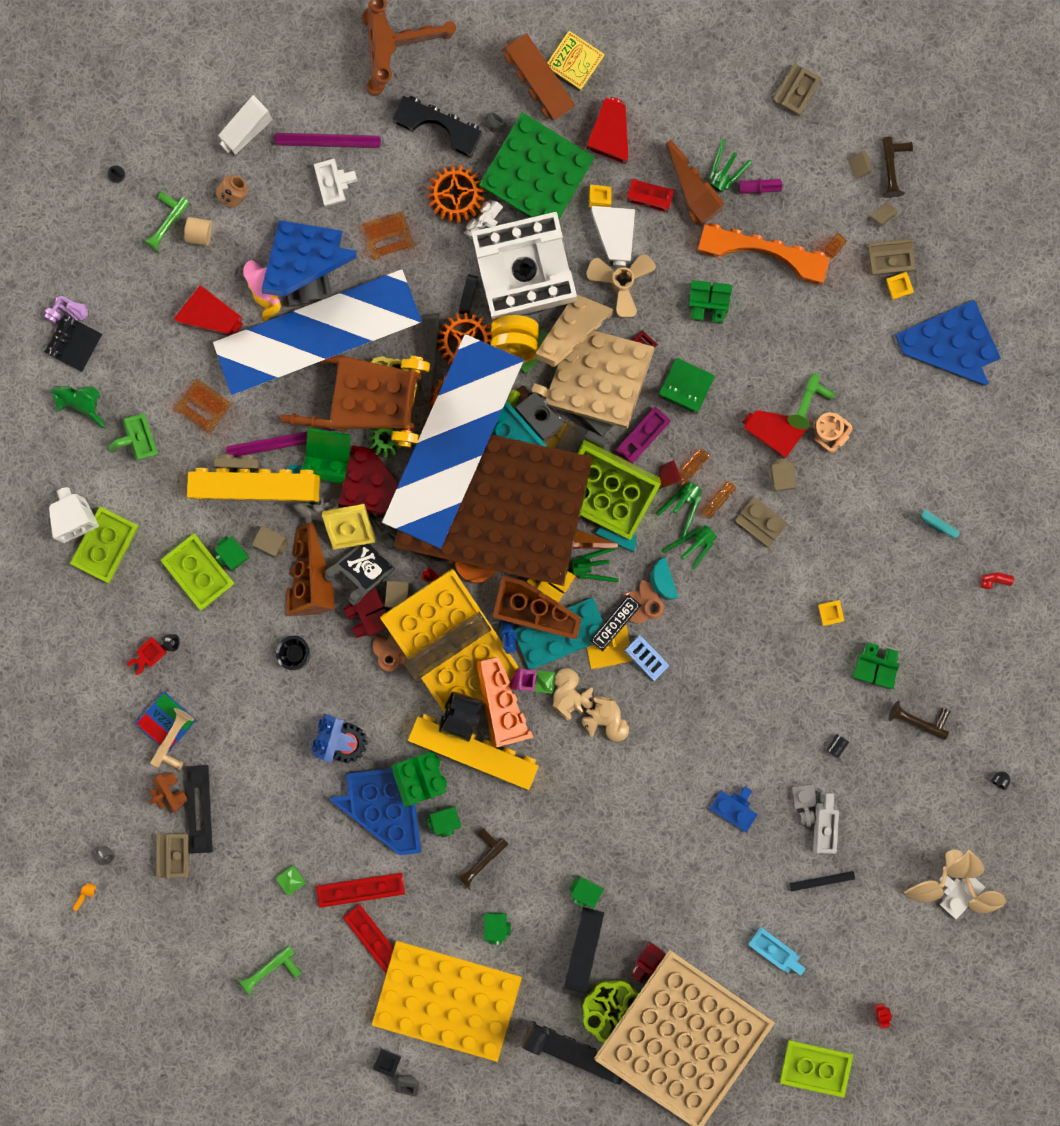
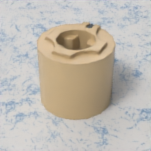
M188 217L184 229L185 242L208 246L212 232V221Z

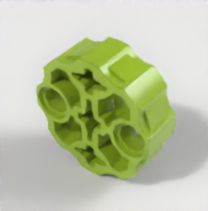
M622 979L602 980L596 983L590 992L585 995L582 1004L583 1022L587 1031L591 1032L598 1041L605 1043L611 1034L612 1026L610 1020L613 1021L615 1027L619 1023L613 1014H608L611 1012L608 1002L610 1001L615 1009H620L617 1011L620 1021L622 1019L621 1015L625 1014L630 1007L627 1004L629 998L637 997L640 992L631 986L629 982ZM603 986L606 989H611L608 991L607 997H605L603 994L598 995L601 992V987ZM616 990H618L616 998L619 1003H615L613 998ZM595 1000L604 1002L606 1009H603L602 1004L595 1002ZM593 1015L598 1016L600 1023L597 1026H591L588 1023L589 1017Z

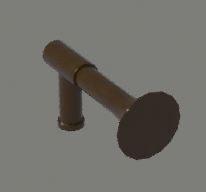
M884 137L883 146L887 166L888 189L883 194V197H900L905 192L901 191L897 185L894 152H912L913 143L893 144L892 137Z
M898 700L893 705L888 720L902 719L924 729L932 735L946 740L949 731L943 729L951 711L942 708L934 725L904 711Z
M485 828L477 835L491 848L468 872L463 875H455L469 890L473 878L508 845L503 838L496 841Z

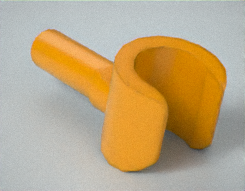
M87 883L82 887L79 899L72 909L77 911L86 896L92 898L96 886Z

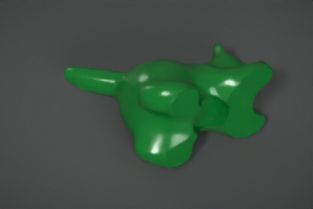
M57 386V388L51 389V393L54 394L52 398L57 412L69 406L83 414H87L101 428L105 427L103 420L95 413L99 392L96 388L85 386L75 390L70 386Z

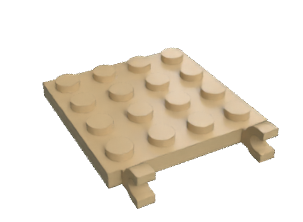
M593 330L582 343L579 342L573 347V351L558 363L550 389L534 383L532 393L536 392L538 396L544 397L548 407L628 429L655 349L650 345Z

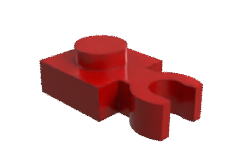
M151 637L136 651L140 657L138 659H131L127 665L131 667L134 663H138L139 670L135 674L140 675L143 673L146 664L152 668L167 652Z
M883 1003L875 1004L878 1026L881 1029L890 1027V1021H892L890 1009L886 1008Z

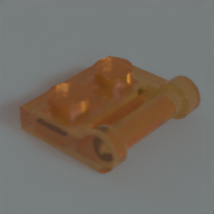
M403 211L362 224L374 261L380 259V256L406 248L409 250L415 248ZM404 234L405 240L376 248L375 243Z
M196 378L174 410L179 414L181 412L202 426L205 429L204 431L210 435L232 403ZM191 400L211 414L213 419L209 422L188 407L187 404Z

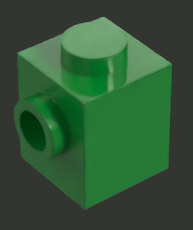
M226 536L217 543L219 547L215 551L218 555L215 557L222 566L227 565L232 571L250 558L233 536L230 538Z
M455 806L431 813V819H427L430 831H435L436 835L441 834L442 838L453 835V830L462 827Z
M580 876L578 880L574 878L569 887V890L572 891L570 897L574 898L573 903L583 908L585 904L594 908L604 888Z
M485 912L484 941H489L491 945H501L502 941H506V935L511 936V922H507V913Z

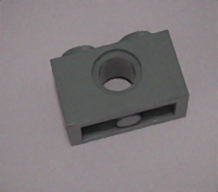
M536 392L515 407L518 414L544 443L553 438L562 429L563 423L560 415L557 412H553L548 407L545 398L538 396ZM535 415H541L545 420L539 421L535 418Z

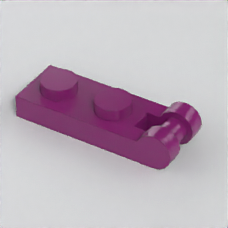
M654 407L615 450V453L619 456L622 455L628 462L633 464L671 420L658 408ZM630 444L637 449L634 453L627 449Z

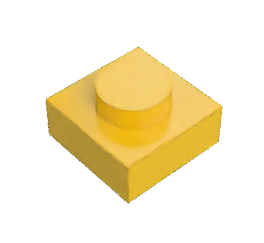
M590 184L588 190L589 207H611V187Z
M907 272L885 280L892 300L914 293Z
M840 600L818 605L822 626L844 621Z

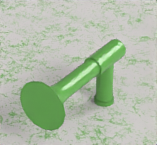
M163 191L159 194L158 200H161L173 208V210L151 238L142 239L148 247L159 254L160 241L190 203L184 197L177 202Z
M811 374L798 412L788 417L789 424L797 429H806L810 425L806 419V413L815 391L830 401L835 395L834 391H830L818 384L820 380L818 374Z
M288 946L255 975L245 980L238 979V981L252 997L251 992L254 986L281 964L287 967L294 979L302 972L290 959L295 953Z

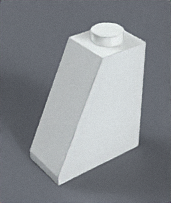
M254 95L218 135L222 140L219 144L227 153L232 151L236 155L273 120L269 111Z
M592 206L591 214L608 262H612L615 267H626V264L631 262L635 209Z

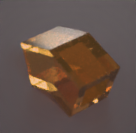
M837 232L822 252L833 259L846 244L847 240Z

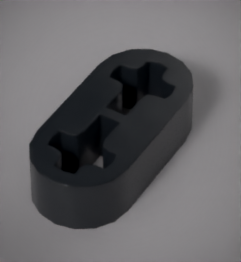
M467 275L459 306V314L464 315V313H468L470 315L479 276Z

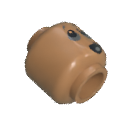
M235 175L226 176L216 189L218 200L228 207L240 205L248 193V187L244 179Z

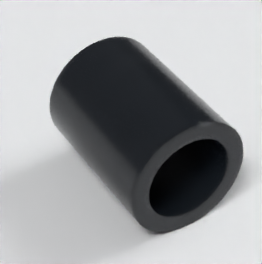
M836 734L826 751L839 759L849 741Z

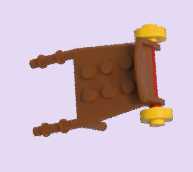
M335 355L320 361L321 364H325V362L338 364L330 420L317 418V416H296V413L281 415V423H288L291 426H295V424L306 425L314 429L316 427L331 428L341 433L346 432L347 429L401 428V432L392 431L391 441L398 442V446L410 448L411 444H417L420 435L412 433L415 425L410 422L416 380L421 381L422 376L420 372H429L430 363L423 361L422 357L410 356V359H402L401 369L347 356Z

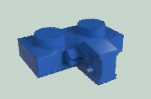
M746 786L739 795L733 793L731 797L720 791L709 808L744 832L748 831L758 815L748 808L751 803L747 799L752 790Z

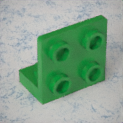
M676 358L658 397L697 415L715 376Z
M308 428L306 457L302 470H313V474L320 476V480L343 484L350 456L351 435Z

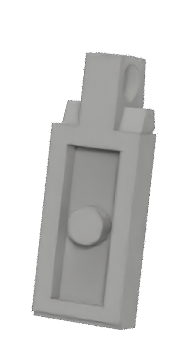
M821 792L815 812L813 852L836 854L839 810H837V805L834 804V793Z

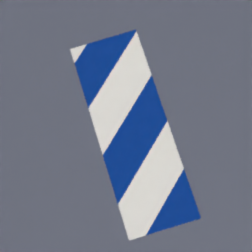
M401 269L217 340L213 344L232 396L421 323L422 320Z
M466 334L464 335L382 523L438 548L442 547L524 359Z

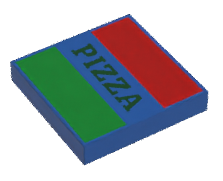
M164 691L135 724L160 746L175 722L176 712L174 708L186 713L188 712ZM195 718L194 721H187L181 727L169 747V751L197 721Z

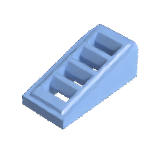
M640 635L623 650L653 681L669 667L664 659ZM641 644L643 647L635 655L633 651ZM647 650L649 652L648 655L641 661L639 657ZM653 656L655 660L647 667L645 663ZM659 662L661 666L652 673L650 670Z

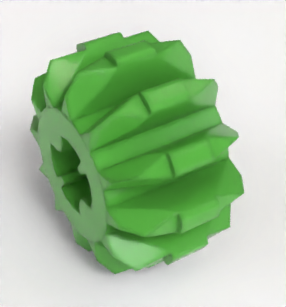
M371 428L370 432L375 434V436H368V441L375 442L369 447L371 449L378 447L375 452L376 455H379L384 450V457H388V450H391V453L395 456L396 451L394 447L400 450L403 448L398 446L397 442H390L388 440L389 443L384 444L383 440H380L381 436L384 437L383 434L386 433L391 437L392 431L395 428H378V431Z

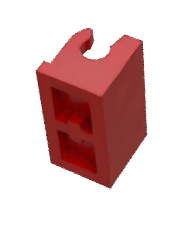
M632 178L627 202L668 212L674 189Z

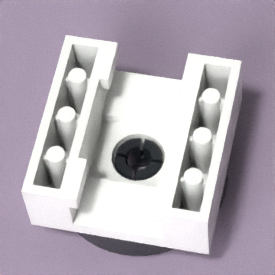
M557 212L471 232L492 322L506 315H533L548 308L577 302V294L567 263ZM523 266L528 267L531 271L526 278L518 272Z

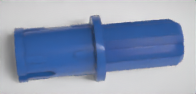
M501 620L499 622L501 631L499 638L502 641L505 653L510 654L516 651V632L513 630L512 622L508 624V621Z

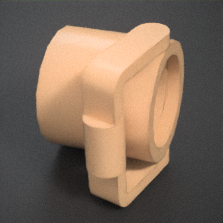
M825 413L816 419L813 431L816 437L813 440L829 453H834L849 439V434L853 430L852 425L837 413ZM844 425L848 427L845 432H843ZM836 440L831 448L824 443Z

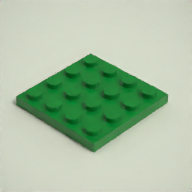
M521 112L478 187L529 218L557 212L558 219H560L595 157Z

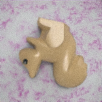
M570 668L560 669L555 676V685L558 688L553 695L552 707L566 721H569L572 711L576 710L579 714H582L583 709L581 706L586 709L592 708L593 688H589L580 695L575 691L579 684L578 674Z
M594 695L593 701L596 703V707L586 711L592 716L582 718V724L589 731L590 737L594 736L598 725L606 726L605 733L608 739L614 742L625 740L629 735V725H627L626 720L621 719V711L616 704V700Z

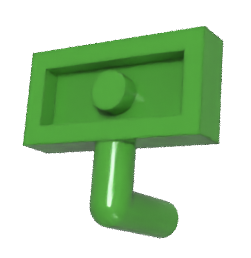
M144 413L124 418L122 422L127 436L116 439L108 446L110 452H115L122 446L130 445L136 461L158 454Z

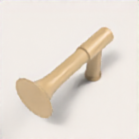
M174 708L176 712L175 722L150 762L157 768H159L162 762L175 767L177 770H180L183 765V761L167 755L169 747L181 727L187 721H194L191 715L180 709Z

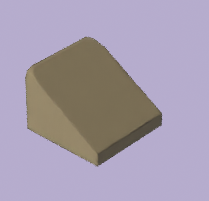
M865 150L849 159L856 179L869 175L872 172L873 168Z
M886 203L870 214V217L877 227H881L895 217L898 211Z

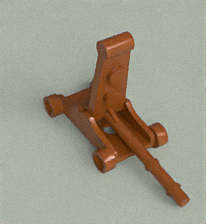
M370 0L369 8L364 10L361 17L362 22L368 26L371 79L366 87L368 93L372 96L380 95L384 90L385 84L390 81L392 77V72L389 69L390 58L396 47L437 38L450 39L456 31V25L448 21L444 26L432 28V25L421 27L420 30L412 31L411 29L400 31L399 34H395L387 23L385 14L386 0Z

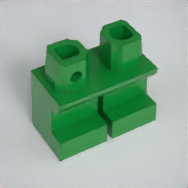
M692 280L689 298L691 320L703 321L704 311H712L711 322L722 324L729 310L732 285L713 283L709 303L711 282Z
M867 642L863 653H859L851 678L894 689L895 678L900 665L897 663L899 651L886 648L884 658H878L876 655L879 645Z

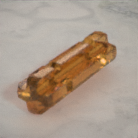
M700 449L695 454L696 457H692L682 468L683 472H679L681 481L677 483L680 486H684L689 481L688 478H691L700 469L701 463H705L710 456L705 450Z
M727 481L723 485V489H720L709 502V506L707 505L702 510L704 516L709 519L712 518L716 513V509L718 510L729 498L728 495L734 492L736 486L732 482Z

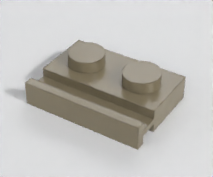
M794 63L773 102L780 104L783 108L800 117L818 86L821 77Z
M912 239L868 244L872 276L916 270Z
M221 454L220 458H214L215 468H226L236 471L237 469H250V471L261 469L260 461L251 455H242V459H233V455Z
M756 497L751 499L735 520L738 525L768 548L788 524Z
M189 833L156 834L157 878L189 877Z

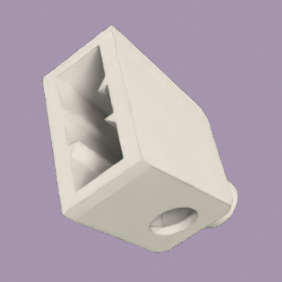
M68 487L57 491L59 501L51 504L49 507L52 534L55 540L66 543L99 527L84 497L71 494Z

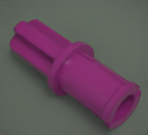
M758 178V180H739L740 194L759 193V195H762V193L782 191L781 179L761 180V178Z

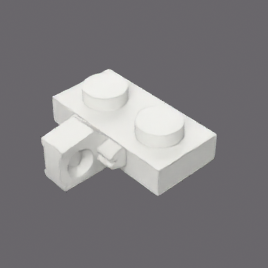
M335 159L314 164L324 206L327 207L346 202L343 190L348 189L347 184L358 181L355 171L344 173L343 169L338 170Z
M493 200L484 202L476 218L468 222L464 234L472 239L471 232L496 226L498 222L494 218L503 206Z
M947 876L945 882L947 889L944 891L947 896L939 905L957 920L968 907V902L974 898L964 878L961 881L958 878L953 881ZM969 878L975 894L979 895L985 889V886L976 878Z

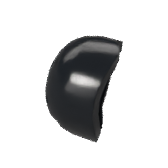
M296 635L288 636L279 642L276 648V658L283 668L292 671L300 670L309 662L310 648L302 637Z

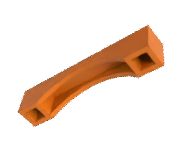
M715 223L704 225L697 253L719 258L738 251L762 252L784 262L796 273L801 281L820 286L824 283L830 258L825 257L826 254L823 252H806L805 248L793 245L791 248L784 246L782 241H765L762 236L756 234L746 236L740 230L732 228L730 231L721 229V225Z

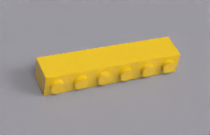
M195 468V472H188L187 498L319 502L320 476L313 474V470H300V474H292V470L280 469L279 473H271L270 469H258V473H250V469H237L236 473L229 472V469L216 468V472H208V468Z
M426 714L423 717H417L408 741L527 790L530 789L539 765L535 764L536 759L526 755L522 759L515 756L516 751L506 747L503 750L492 746V741L484 739L483 742L476 740L475 734H472L469 742L439 732V724L434 723L435 718Z

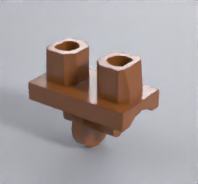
M173 772L163 776L159 774L152 779L156 788L149 790L153 797L148 801L150 805L156 802L159 809L165 807V803L171 814L187 801V797L182 790L172 795L169 787L177 783Z

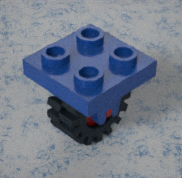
M324 713V717L318 723V737L312 744L313 756L331 763L333 758L342 763L356 762L358 757L361 758L363 756L362 752H366V748H364L367 745L365 740L366 734L356 725L347 722L343 723L344 720Z

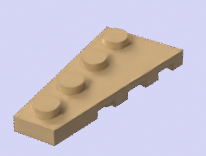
M577 295V302L569 303L535 353V359L555 367L573 351V347L579 342L582 343L591 331L597 330L606 318L609 319L613 315V309Z

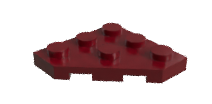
M352 445L338 507L344 508L365 504L367 513L385 516L398 483L378 455L375 454L374 449Z

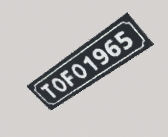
M628 594L589 641L603 652L642 605Z

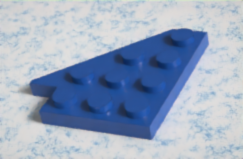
M279 220L262 285V293L284 297L356 259L357 250L340 248L343 235L341 230Z
M975 300L895 335L905 356L984 386L988 385L989 382L982 367L1001 359Z
M392 768L347 773L349 795L330 797L331 801L398 855L421 853L416 804L404 807Z

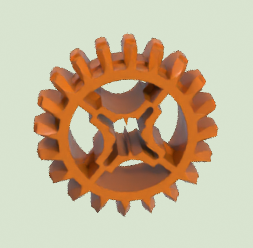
M451 165L450 172H448L446 167H443V175L438 171L435 173L438 180L435 178L430 179V182L435 186L427 187L429 192H433L427 195V199L433 200L429 203V207H436L433 211L435 215L442 212L440 215L441 220H444L446 215H448L449 223H452L453 217H456L457 223H461L460 216H464V219L469 221L468 213L475 217L476 212L473 208L481 209V205L477 202H484V197L479 196L484 194L485 190L478 187L481 180L476 181L478 174L475 173L470 177L472 170L468 168L464 173L463 165L459 166V171H455V165ZM457 178H462L469 182L473 189L461 187L458 184ZM451 179V186L443 190V192H438L440 186L446 180ZM454 184H456V189L458 190V193H462L461 195H459V198H457V204L454 196L450 195V193H453ZM473 196L470 204L461 209V201L464 198ZM439 199L450 200L454 205V210L443 206Z
M464 313L465 319H461L460 314H456V322L450 317L448 318L450 326L445 323L442 324L446 332H438V335L444 337V339H437V344H444V346L439 347L438 351H446L442 355V359L446 360L450 357L448 361L449 366L452 365L462 342L460 337L463 338L465 334L475 338L480 330L484 337V343L491 344L492 339H488L492 337L491 331L486 332L491 326L490 324L482 326L485 321L484 318H480L476 322V314L472 315V319H468V313ZM462 325L473 326V328L466 333H461L458 330H455V328ZM450 334L458 341V346L454 353L448 347Z

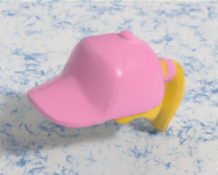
M250 260L243 268V275L248 282V288L252 291L255 301L265 308L262 318L266 322L271 316L280 311L279 296L262 293V285L267 267L262 268L257 262Z

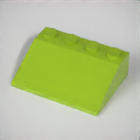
M583 439L576 453L593 457V462L580 515L631 540L661 485L660 477Z

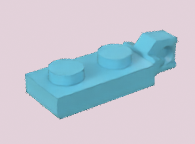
M762 927L759 928L748 943L750 947L787 973L792 969L801 976L806 969L797 962L800 957L796 955V952Z

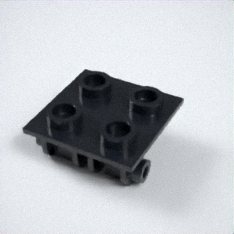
M64 314L44 352L83 372L103 334Z

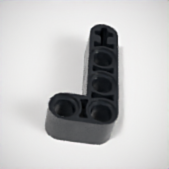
M586 907L582 909L562 993L584 998L590 979L604 912Z

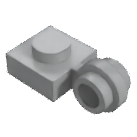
M814 784L792 787L794 808L804 809V812H800L801 825L811 827V824H815L814 812L809 811L808 807L817 806Z

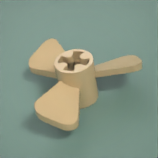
M640 255L630 268L621 267L614 271L601 259L594 258L590 262L586 277L589 281L611 283L612 290L618 294L616 314L621 318L634 317L637 313L629 292L634 279L653 272L656 265L649 256ZM620 277L623 280L626 277L628 282H626L625 286H620L616 279Z

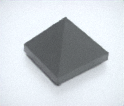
M412 1075L399 1077L395 1092L416 1097L420 1082ZM401 1085H405V1086H409V1087H414V1089L408 1088V1087H403V1086H401Z

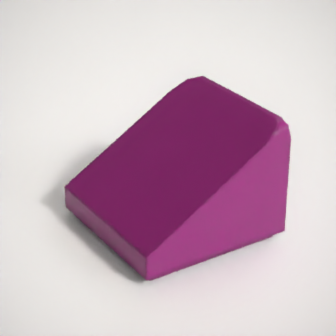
M517 668L510 682V689L535 692L537 670Z

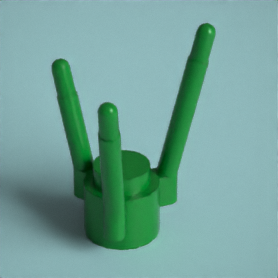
M726 139L721 141L712 171L708 177L711 187L722 193L724 189L729 190L732 183L752 163L751 160H748L729 179L730 176L726 173L737 156V153L734 152L723 171L718 170L717 172Z
M688 481L656 513L658 516L661 515L679 497L681 500L673 509V513H677L684 502L688 504L693 502L681 535L682 538L686 537L696 508L702 499L699 496L702 490L694 483Z
M704 525L702 528L697 527L694 531L687 534L685 538H680L663 548L662 552L665 553L695 536L694 540L696 542L681 556V559L684 560L699 545L702 548L704 547L692 565V569H695L709 548L714 545L713 540L717 536L707 525Z
M602 549L573 559L574 575H580V579L619 582L618 578L588 574V572H592L591 566L610 563V560L591 562L590 558L617 549Z

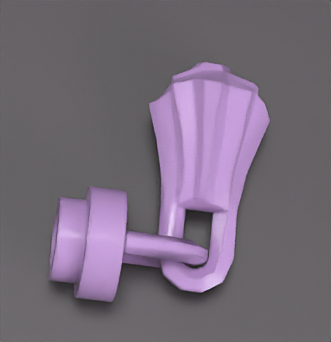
M63 296L56 298L52 309L47 307L44 311V318L54 324L62 317L58 313L60 309L67 312L76 321L83 320L88 315V309L85 304L73 302ZM63 301L68 303L66 307L62 305Z

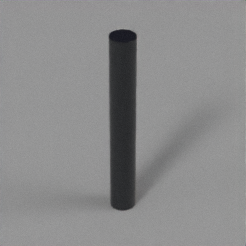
M854 871L793 882L789 883L790 890L792 892L855 880Z

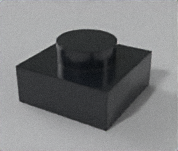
M381 1048L373 1070L394 1077L401 1055Z

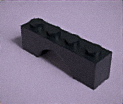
M409 96V98L402 97L392 118L394 124L412 132L421 125L428 123L442 126L451 137L452 150L472 158L482 136V131L479 130L480 127L471 122L465 124L459 121L460 118L451 113L445 115L440 112L438 107L431 104L427 107L421 104V100L413 96Z

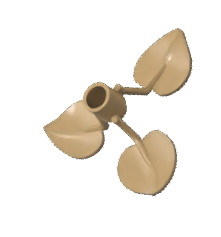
M951 850L945 854L946 866L943 867V876L940 884L937 881H926L904 892L907 897L919 902L935 901L944 895V891L941 888L945 886L948 874L953 878L965 879L969 891L974 898L968 902L971 910L978 913H988L1006 904L1004 895L996 891L984 892L979 896L975 894L969 878H976L983 874L984 865L970 850L964 855L959 850Z

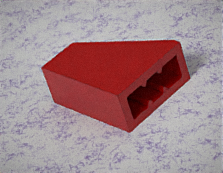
M605 97L586 149L627 164L629 156L626 105L622 104L623 101L618 98L611 97L609 99Z
M199 285L174 317V320L181 325L228 336L232 333H237L243 326V323H241L243 318L201 285Z
M756 410L754 414L749 412L742 422L745 424L742 430L784 459L806 431V429H797L791 426L788 422L789 416Z

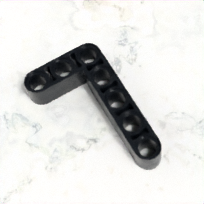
M535 1021L530 1022L522 1040L523 1049L536 1055H541L543 1051L618 1085L621 1084L622 1078L595 1061L594 1057L598 1053L596 1048L584 1043L582 1045L569 1036L559 1035L551 1028L537 1025Z

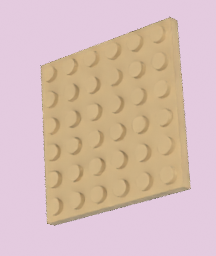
M669 950L594 1059L691 1126H704L775 1022Z

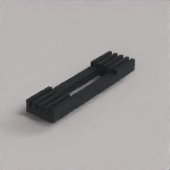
M209 765L186 766L190 854L213 852ZM202 787L204 831H196L194 788Z

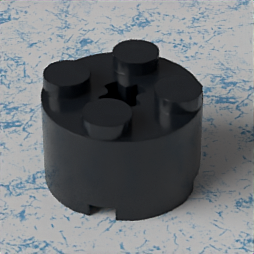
M452 691L444 707L446 709L444 716H441L439 732L469 742L473 733L472 727H477L480 720V715L477 713L482 706V700Z

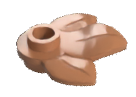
M641 581L639 592L632 591L623 595V599H625L629 594L642 605L630 619L634 623H643L648 618L657 619L664 612L663 602L658 599V593L654 591L651 583L648 581ZM651 604H655L657 606L656 612H651L649 610V606Z
M380 635L375 636L372 648L374 654L378 657V664L383 671L392 672L399 665H405L410 662L392 635L387 639ZM388 657L393 659V662L390 664L385 662V659Z

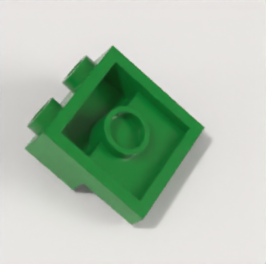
M433 751L391 765L404 807L447 792V780L444 776H441L439 770L440 760L438 756L434 755Z

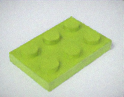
M99 506L95 514L99 527L85 533L70 564L110 584L139 526Z
M195 533L160 560L200 611L204 610L235 585Z
M788 1039L779 1083L845 1098L853 1053Z

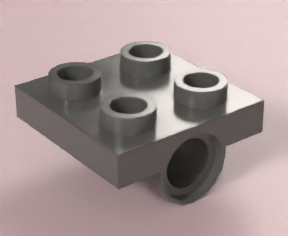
M328 273L288 294L290 307L318 302L331 297Z

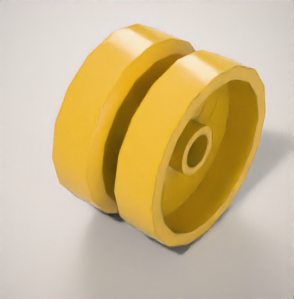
M506 315L492 322L491 346L524 359L523 363L535 359V353L538 350L537 339L539 337V326L535 320L526 316Z

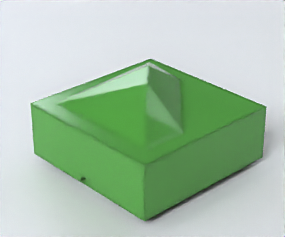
M537 671L535 692L553 694L555 672Z
M294 865L276 878L288 896L306 884V881Z

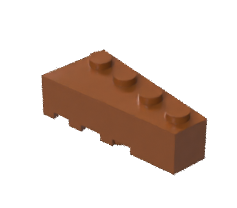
M527 33L519 36L501 49L506 61L516 70L519 80L529 88L528 93L534 101L537 100L542 106L540 111L546 119L556 120L576 106Z

